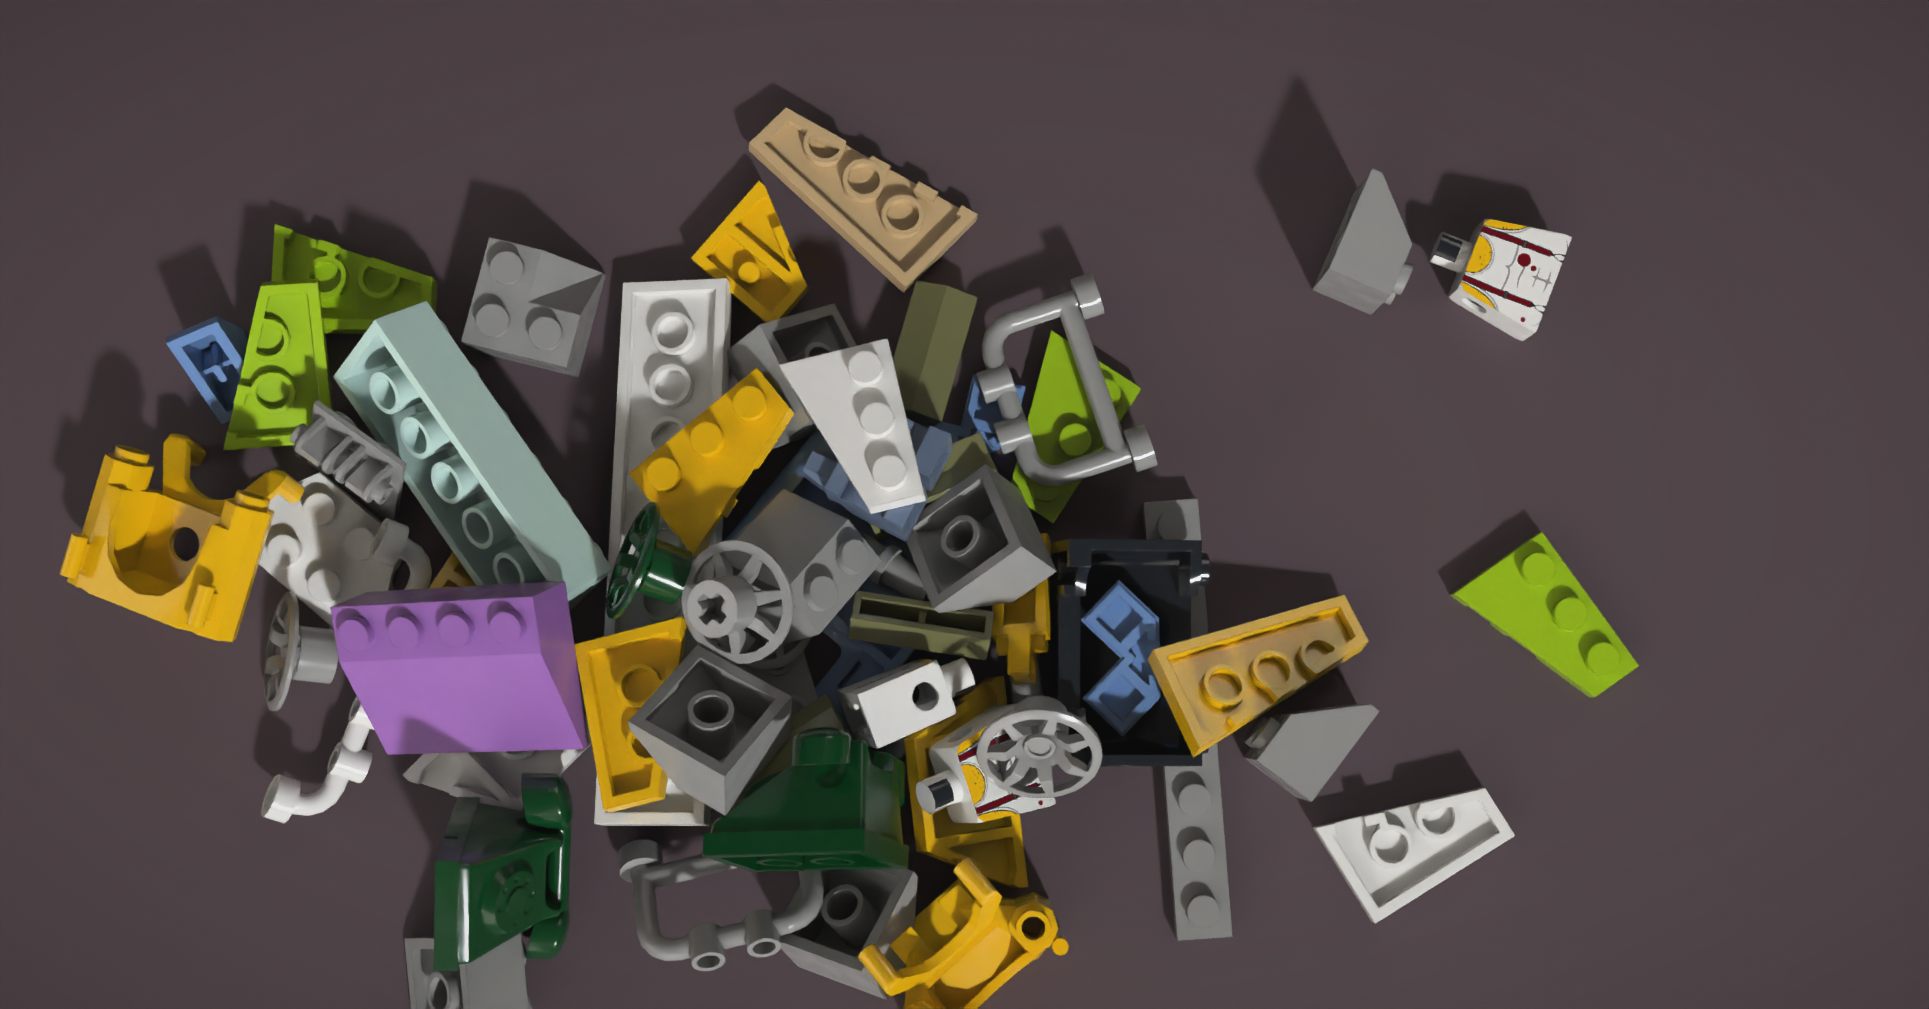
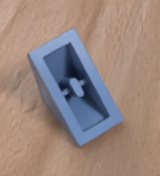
M215 316L166 337V344L220 423L224 424L231 419L248 340L242 328Z

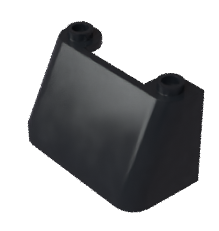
M1065 539L1054 542L1050 550V557L1057 572L1050 576L1048 697L1061 702L1068 712L1083 719L1098 734L1103 754L1100 767L1202 766V754L1208 753L1209 748L1193 758L1162 690L1159 700L1123 737L1082 699L1115 665L1120 657L1081 621L1085 614L1120 580L1159 617L1160 647L1191 639V597L1198 595L1200 586L1208 585L1210 577L1209 556L1207 553H1202V540ZM1068 726V735L1080 734ZM1089 746L1074 753L1070 752L1073 757L1086 765L1089 764L1092 756Z

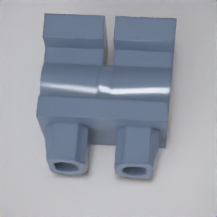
M907 418L926 501L871 514L835 455L815 447L803 467L805 478L825 491L830 504L843 510L846 509L857 517L905 542L910 536L928 500L926 490L932 492L953 451L950 433L931 425L928 429Z

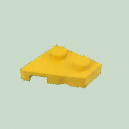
M760 181L754 185L691 257L692 261L711 278H727L730 282V292L764 323L786 317L809 291L766 187Z

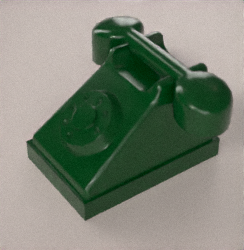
M818 727L804 730L796 734L792 740L791 765L783 771L774 773L756 783L746 792L741 802L731 808L726 816L722 815L714 821L711 833H704L702 856L752 873L799 872L803 870L908 869L909 846L903 844L900 806L905 802L906 768L903 761L890 753L869 749L866 741L862 739L852 740L849 732L842 729Z
M523 772L521 776V792L524 811L480 803V797H457L435 860L434 971H458L459 965L473 962L531 926L533 928L525 959H552L562 949L570 925L569 893L573 804L569 786L561 775L557 773ZM548 857V876L546 880V861Z

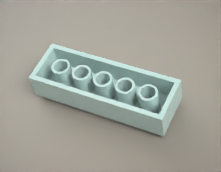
M425 301L375 319L333 376L337 384L377 442L391 446L401 459L407 463L404 476L405 483L476 586L565 581L569 610L571 611L613 570L605 559L600 547L589 536L574 514L569 502L562 497L542 468L537 456L528 448L512 425L507 413L494 399L481 380L476 368L469 363L451 337L448 328L438 318L429 303Z

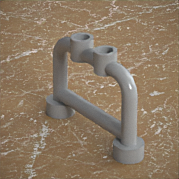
M1091 272L1070 279L1071 291L1009 311L994 319L986 329L981 344L986 370L977 372L976 375L986 404L997 400L1003 421L993 425L1003 455L1014 451L1017 462L1024 474L1036 483L1050 487L1067 485L1129 463L1133 464L1136 472L1158 465L1145 425L1142 424L1122 431L1084 321L1104 314L1102 300ZM1060 317L1105 449L1061 464L1050 465L1042 461L1037 453L1003 353V344L1008 335Z
M651 840L631 841L623 845L618 851L620 876L625 881L632 883L636 929L642 948L652 957L663 961H678L691 958L692 967L699 971H712L720 968L726 961L724 949L745 944L748 954L753 957H768L776 954L781 949L780 936L806 927L817 917L823 905L824 887L821 871L803 870L798 872L802 893L801 899L794 908L778 913L767 909L755 910L748 913L742 922L722 927L713 923H703L691 928L686 936L667 938L661 935L659 929L655 888L737 867L703 857L702 854L663 863L661 846Z

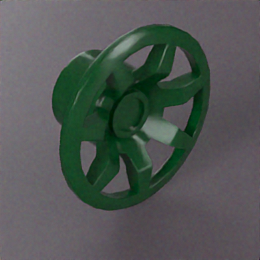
M650 502L639 512L620 548L609 581L606 598L607 616L611 619H618L624 613L636 592L669 604H674L686 584L692 565V552L656 539L660 522V507L658 503ZM632 544L636 548L633 555L628 554ZM623 567L627 568V575L621 576Z

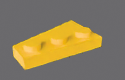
M755 368L628 474L650 502L659 504L660 515L685 547L692 552V556L696 558L703 550L708 548L710 543L707 540L722 517H728L738 502L736 499L737 494L752 471L760 468L795 413L760 370Z
M683 617L574 644L604 811L615 812L665 799L668 776L631 732L628 721L683 661L687 624Z

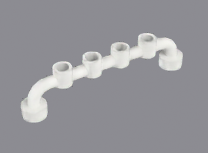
M386 518L379 526L373 539L369 553L370 559L393 567L399 558L402 559L410 569V577L404 590L429 589L432 569L428 555L420 545L408 538V526ZM357 696L351 706L349 723L341 742L337 743L330 756L327 775L322 786L314 793L301 794L300 781L277 774L270 783L264 797L261 809L262 817L286 823L292 814L310 816L322 813L338 801L346 788L348 780L361 783L365 779L371 765L372 753L363 750L362 747L369 730H374Z

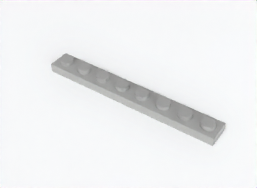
M1198 498L1144 502L1142 504L1145 540H1201ZM1200 586L1198 595L1191 597V639L1209 634L1205 586ZM1216 743L1209 747L1208 753L1202 754V766H1162L1175 937L1177 941L1233 937L1218 746Z

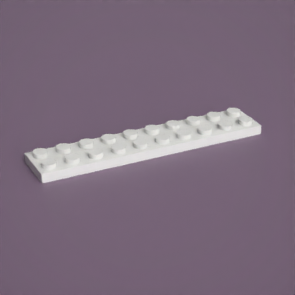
M727 278L623 283L608 563L612 569L633 521L639 512L650 503L649 499L628 473L728 392L729 363L727 350L730 349L732 293L730 292V282ZM660 515L656 539L688 550ZM723 517L707 540L710 543L709 546L722 542ZM633 544L631 545L628 554H634L636 548L633 546ZM713 558L703 566L697 579L698 583L714 579L716 571L712 562ZM623 567L621 576L627 575V568ZM612 571L607 575L606 598ZM636 592L627 609L615 620L607 616V610L605 609L604 637L678 617L684 618L681 600L682 592L674 604H669ZM688 626L683 660L698 644ZM710 638L718 645L715 638ZM598 776L596 778L594 824L601 826H710L711 807L678 789L669 777L665 799L615 812L603 810Z

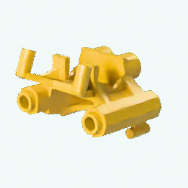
M172 433L163 443V491L148 488L155 466L148 463L150 454L137 448L116 445L114 453H108L104 456L82 533H71L59 574L68 577L67 582L82 588L91 595L174 628L191 631L196 635L217 641L233 642L240 628L275 513L268 508L270 500L280 495L290 503L298 502L304 493V487L286 472L271 470L269 473H264L246 489L236 490L235 497L226 500L209 498L202 494L190 479L191 466L200 465L206 456V451L187 435ZM186 527L192 529L199 538V550L195 557L188 561L178 557L174 549L175 536L181 529Z
M966 858L953 871L958 876V879L915 917L914 928L912 926L907 928L889 945L906 964L905 968L896 971L880 949L873 943L864 948L858 955V958L888 995L894 996L906 991L903 1009H978L1018 971L1031 961L1039 959L1046 948L1052 946L1053 952L1057 955L1067 953L1069 949L1068 941L1065 936L1057 934L1059 928L1050 900L1035 892L1025 894L1016 899L1002 898V895L970 858Z

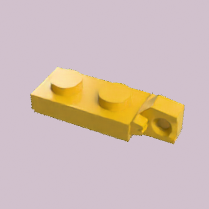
M1041 533L1040 535L1050 555V539L1047 533ZM1050 577L1014 602L992 605V612H994L992 637L996 643L998 656L1008 655L1007 673L1012 676L1014 685L1036 684V653L1048 652V640H1050Z

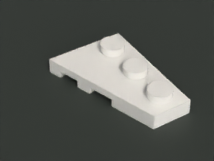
M888 338L779 365L782 373L796 392L807 413L821 432L871 514L926 501Z
M1485 788L1467 790L1313 827L1369 919L1375 924L1515 836Z

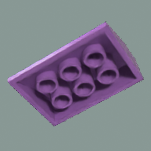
M565 581L366 592L330 607L339 663L387 755L585 749L589 746Z

